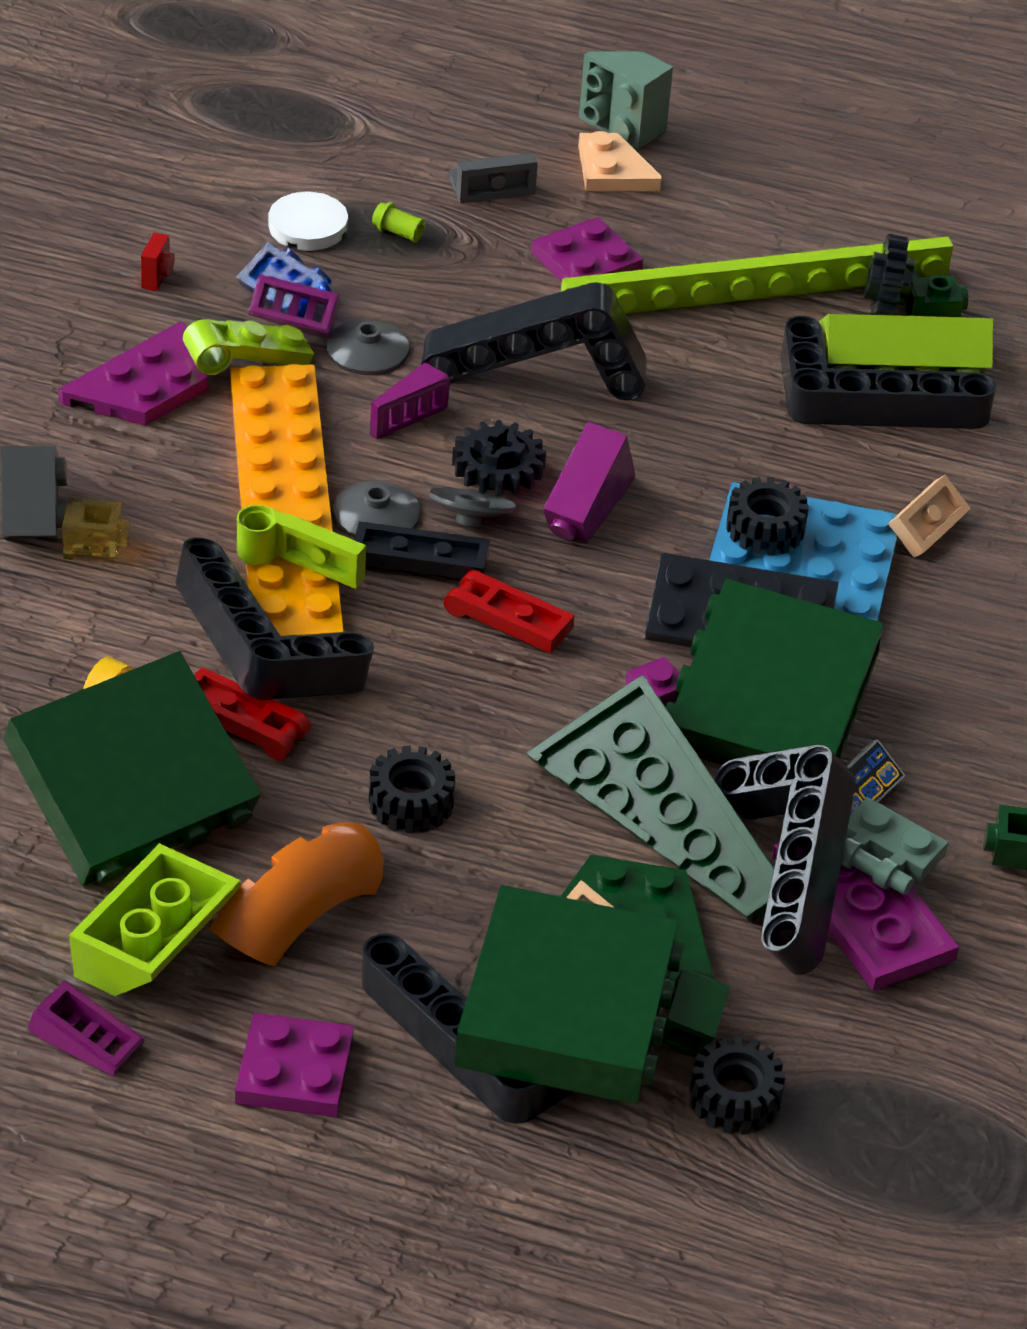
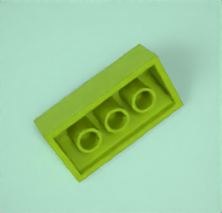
M827 314L819 321L823 331L828 368L974 373L986 372L992 368L993 318Z

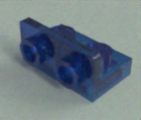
M270 242L258 252L236 277L241 286L253 294L259 274L332 292L329 286L332 281L325 272L316 266L309 269L303 265L301 258L291 249L285 247L283 250H280ZM269 288L266 302L273 306L277 290ZM285 294L281 309L282 313L288 314L293 295ZM302 298L297 317L303 318L305 316L309 300Z

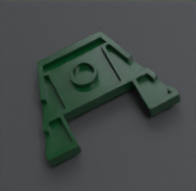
M590 855L560 896L566 898L582 880L614 908L678 920L675 941L684 943L679 973L685 968L690 971H702L713 976L686 870ZM670 971L669 978L676 979L679 973Z

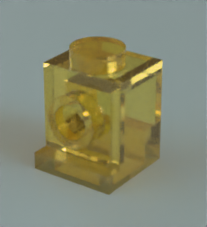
M69 497L62 524L63 559L72 560L74 554L116 558L119 546L128 547L130 520H123L122 501Z

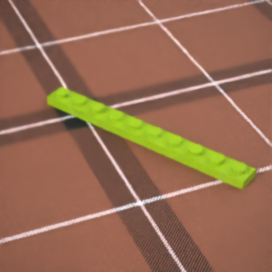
M949 237L911 240L907 248V258L915 260L913 271L917 272L918 277L948 276L954 246ZM883 244L562 278L561 291L588 283H603L614 291L624 313L630 314L866 287L870 259L873 258L874 252L882 253Z

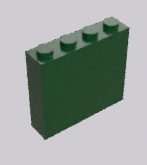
M726 578L720 594H712L709 599L705 614V620H708L705 631L698 629L694 636L691 647V656H694L691 666L683 665L676 685V692L680 693L676 703L668 702L666 706L667 711L698 757L721 765L736 758L813 745H824L841 759L881 650L884 623Z
M181 651L10 718L3 738L82 886L96 880L104 884L118 878L125 872L126 867L142 861L159 843L169 848L182 843L186 847H191L209 837L211 831L226 825L228 829H233L244 824L253 816L252 812L261 796L260 791Z
M500 885L458 1028L454 1067L638 1105L642 1084L652 1086L658 1055L650 1054L651 1046L661 1047L667 1017L659 1015L660 1008L670 1010L676 979L668 978L669 971L679 973L684 943L675 941L678 920Z

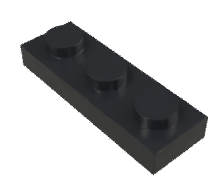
M359 521L354 539L366 545V566L462 579L471 570L485 574L490 550V539Z

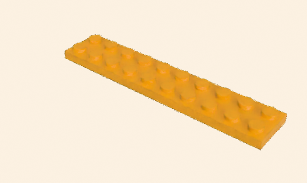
M291 364L285 366L249 365L245 367H230L241 509L250 505H264L333 531L315 365ZM277 556L271 562L263 565L245 563L247 586L280 636L344 632L338 581Z

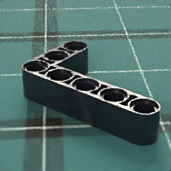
M594 282L434 329L425 337L421 365L427 363L449 376L451 382L584 343L608 391L617 399L627 401L640 397L644 392L647 359L614 291L603 283Z
M803 315L789 318L785 324L781 367L787 413L794 421L803 424L960 429L982 428L990 421L996 384L992 378L985 374L974 372L828 368L821 324L816 319Z
M200 537L189 538L184 541L175 582L176 587L235 680L246 694L258 699H282L353 694L364 689L374 651V644L369 638L354 632L280 636L218 543Z
M813 745L736 758L722 765L714 777V781L733 809L744 819H758L785 814L761 941L775 958L790 972L797 975H803L815 969L822 961L825 953L856 787V778L853 773L824 745Z
M383 933L374 935L365 942L362 958V988L366 994L497 1117L512 1124L525 1123L574 1092L454 1067L457 1032L467 998L400 937Z

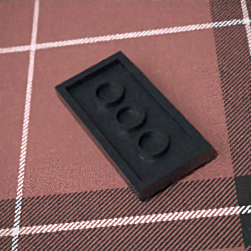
M661 552L645 630V640L692 647L697 630L705 631L708 620H705V614L709 599L712 594H720L726 578L833 609L835 607L839 582Z

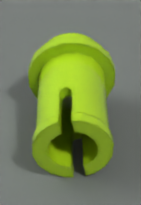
M381 202L376 207L372 217V224L377 226L379 232L384 233L387 230L409 239L413 243H417L421 239L426 226L425 219L397 209L393 202H388L387 204Z

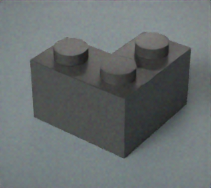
M1 446L3 538H58V528H66V501H57V497H59V486H67V460H65V457H58V451L55 446Z

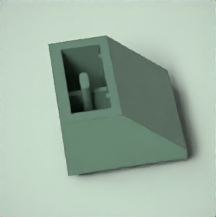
M643 51L587 52L584 54L579 119L601 131L618 133L628 144L639 150L667 131L673 67Z

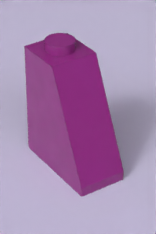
M587 421L543 508L548 528L555 535L566 540L577 538L589 542L632 484L636 474L627 435Z

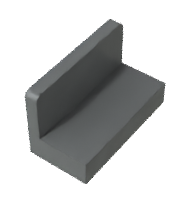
M534 153L462 161L457 163L456 169L449 170V180L460 203L532 195L536 191L538 162Z

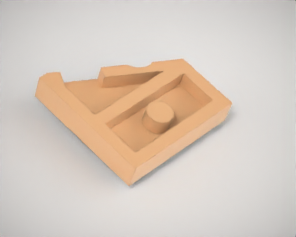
M604 131L579 133L578 146L586 192L660 191L661 175L618 133H607Z

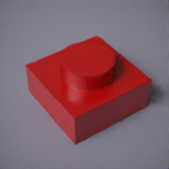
M154 232L141 254V289L157 292L164 278L171 276L175 255L169 251V235Z

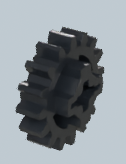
M888 234L883 243L882 253L874 252L873 258L870 259L864 291V299L872 300L870 315L895 316L897 305L904 306L905 301L908 300L915 260L907 258L908 237Z
M497 420L494 427H489L484 421L479 422V430L477 431L467 427L465 428L464 436H457L455 438V447H453L452 466H455V476L464 477V486L466 487L475 484L479 485V493L484 494L487 490H493L496 496L501 497L503 490L509 489L512 494L518 495L519 486L532 489L534 480L542 479L546 461V450H542V439H533V430L531 429L520 432L518 431V423L504 426L501 420Z

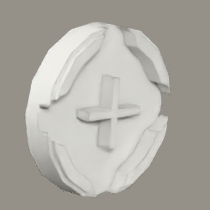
M310 191L297 192L281 197L272 204L268 214V226L271 235L285 246H288V242L297 244V249L303 251L323 250L336 245L342 240V234L347 232L348 214L346 207L331 196Z

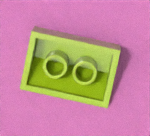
M159 843L69 934L74 977L113 996L151 982L241 888V880Z

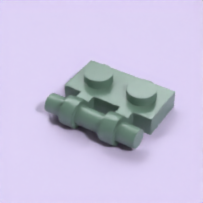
M867 797L850 814L841 865L847 869L855 867L873 877L872 882L885 890L893 888L906 895L911 890L914 879L921 882L945 857L948 841Z

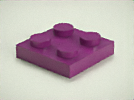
M599 217L532 240V254L561 282L562 278L643 270L644 259Z
M253 1012L235 1088V1104L337 1118L354 1039V1026Z

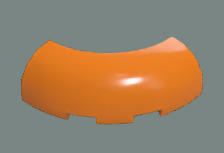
M339 822L323 826V835L308 842L302 837L297 838L271 857L273 867L256 883L248 878L241 885V888L229 899L208 929L247 956L275 967L297 937L326 911L356 896L376 895L383 879L384 864L379 842L361 823Z

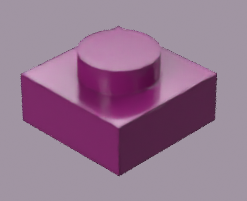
M664 656L627 671L625 685L644 675L666 707L669 701L676 703L680 693L676 692L680 672Z

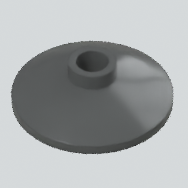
M372 319L353 320L338 326L332 331L330 338L327 339V354L334 364L348 372L360 375H379L397 369L406 361L409 355V341L399 328L387 322Z
M365 481L351 485L339 493L333 504V517L343 532L355 538L359 521L414 529L420 519V505L416 497L402 486L385 481Z
M433 488L429 492V497L437 504L457 513V523L467 526L480 527L482 526L483 518L504 516L515 512L516 504L508 499L488 493L481 494L473 490Z

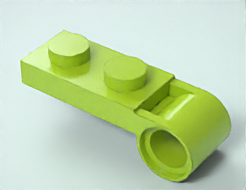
M202 319L189 325L183 334V342L196 367L201 373L206 375H215L224 371L230 365L233 358L284 365H309L314 355L301 330L290 325L279 327L263 325L251 320L245 322L227 320L225 322Z
M250 505L241 509L237 514V555L243 562L251 565H263L271 562L277 556L354 589L365 579L366 545L289 513L284 514L264 505Z

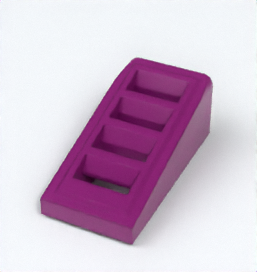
M259 274L248 314L282 326L290 325L300 329L301 332L328 339L332 334L341 300L340 295L337 293ZM269 288L277 290L272 310L264 308ZM286 293L293 295L288 314L281 313ZM302 298L309 300L304 318L297 317ZM318 303L325 305L321 323L314 321Z
M424 363L371 402L370 436L378 439L445 409L449 402V376Z
M66 980L33 1011L28 1030L43 1041L112 1076L135 1054L145 1041V1038ZM64 1014L70 1018L64 1021L60 1016ZM79 1023L87 1026L82 1032L75 1029ZM96 1032L104 1035L97 1043L90 1040ZM113 1041L122 1044L113 1056L105 1051Z

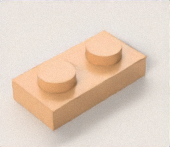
M945 474L931 483L888 524L913 558L928 550L971 508Z

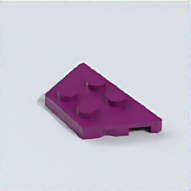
M180 321L59 388V402L71 407L75 400L93 404L97 414L121 417L128 422L145 426L207 391L208 375L198 370L183 342V334L187 327L185 323Z

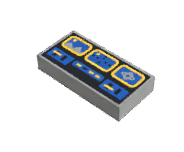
M878 739L865 746L845 765L856 778L851 813L867 797L878 803L906 776Z

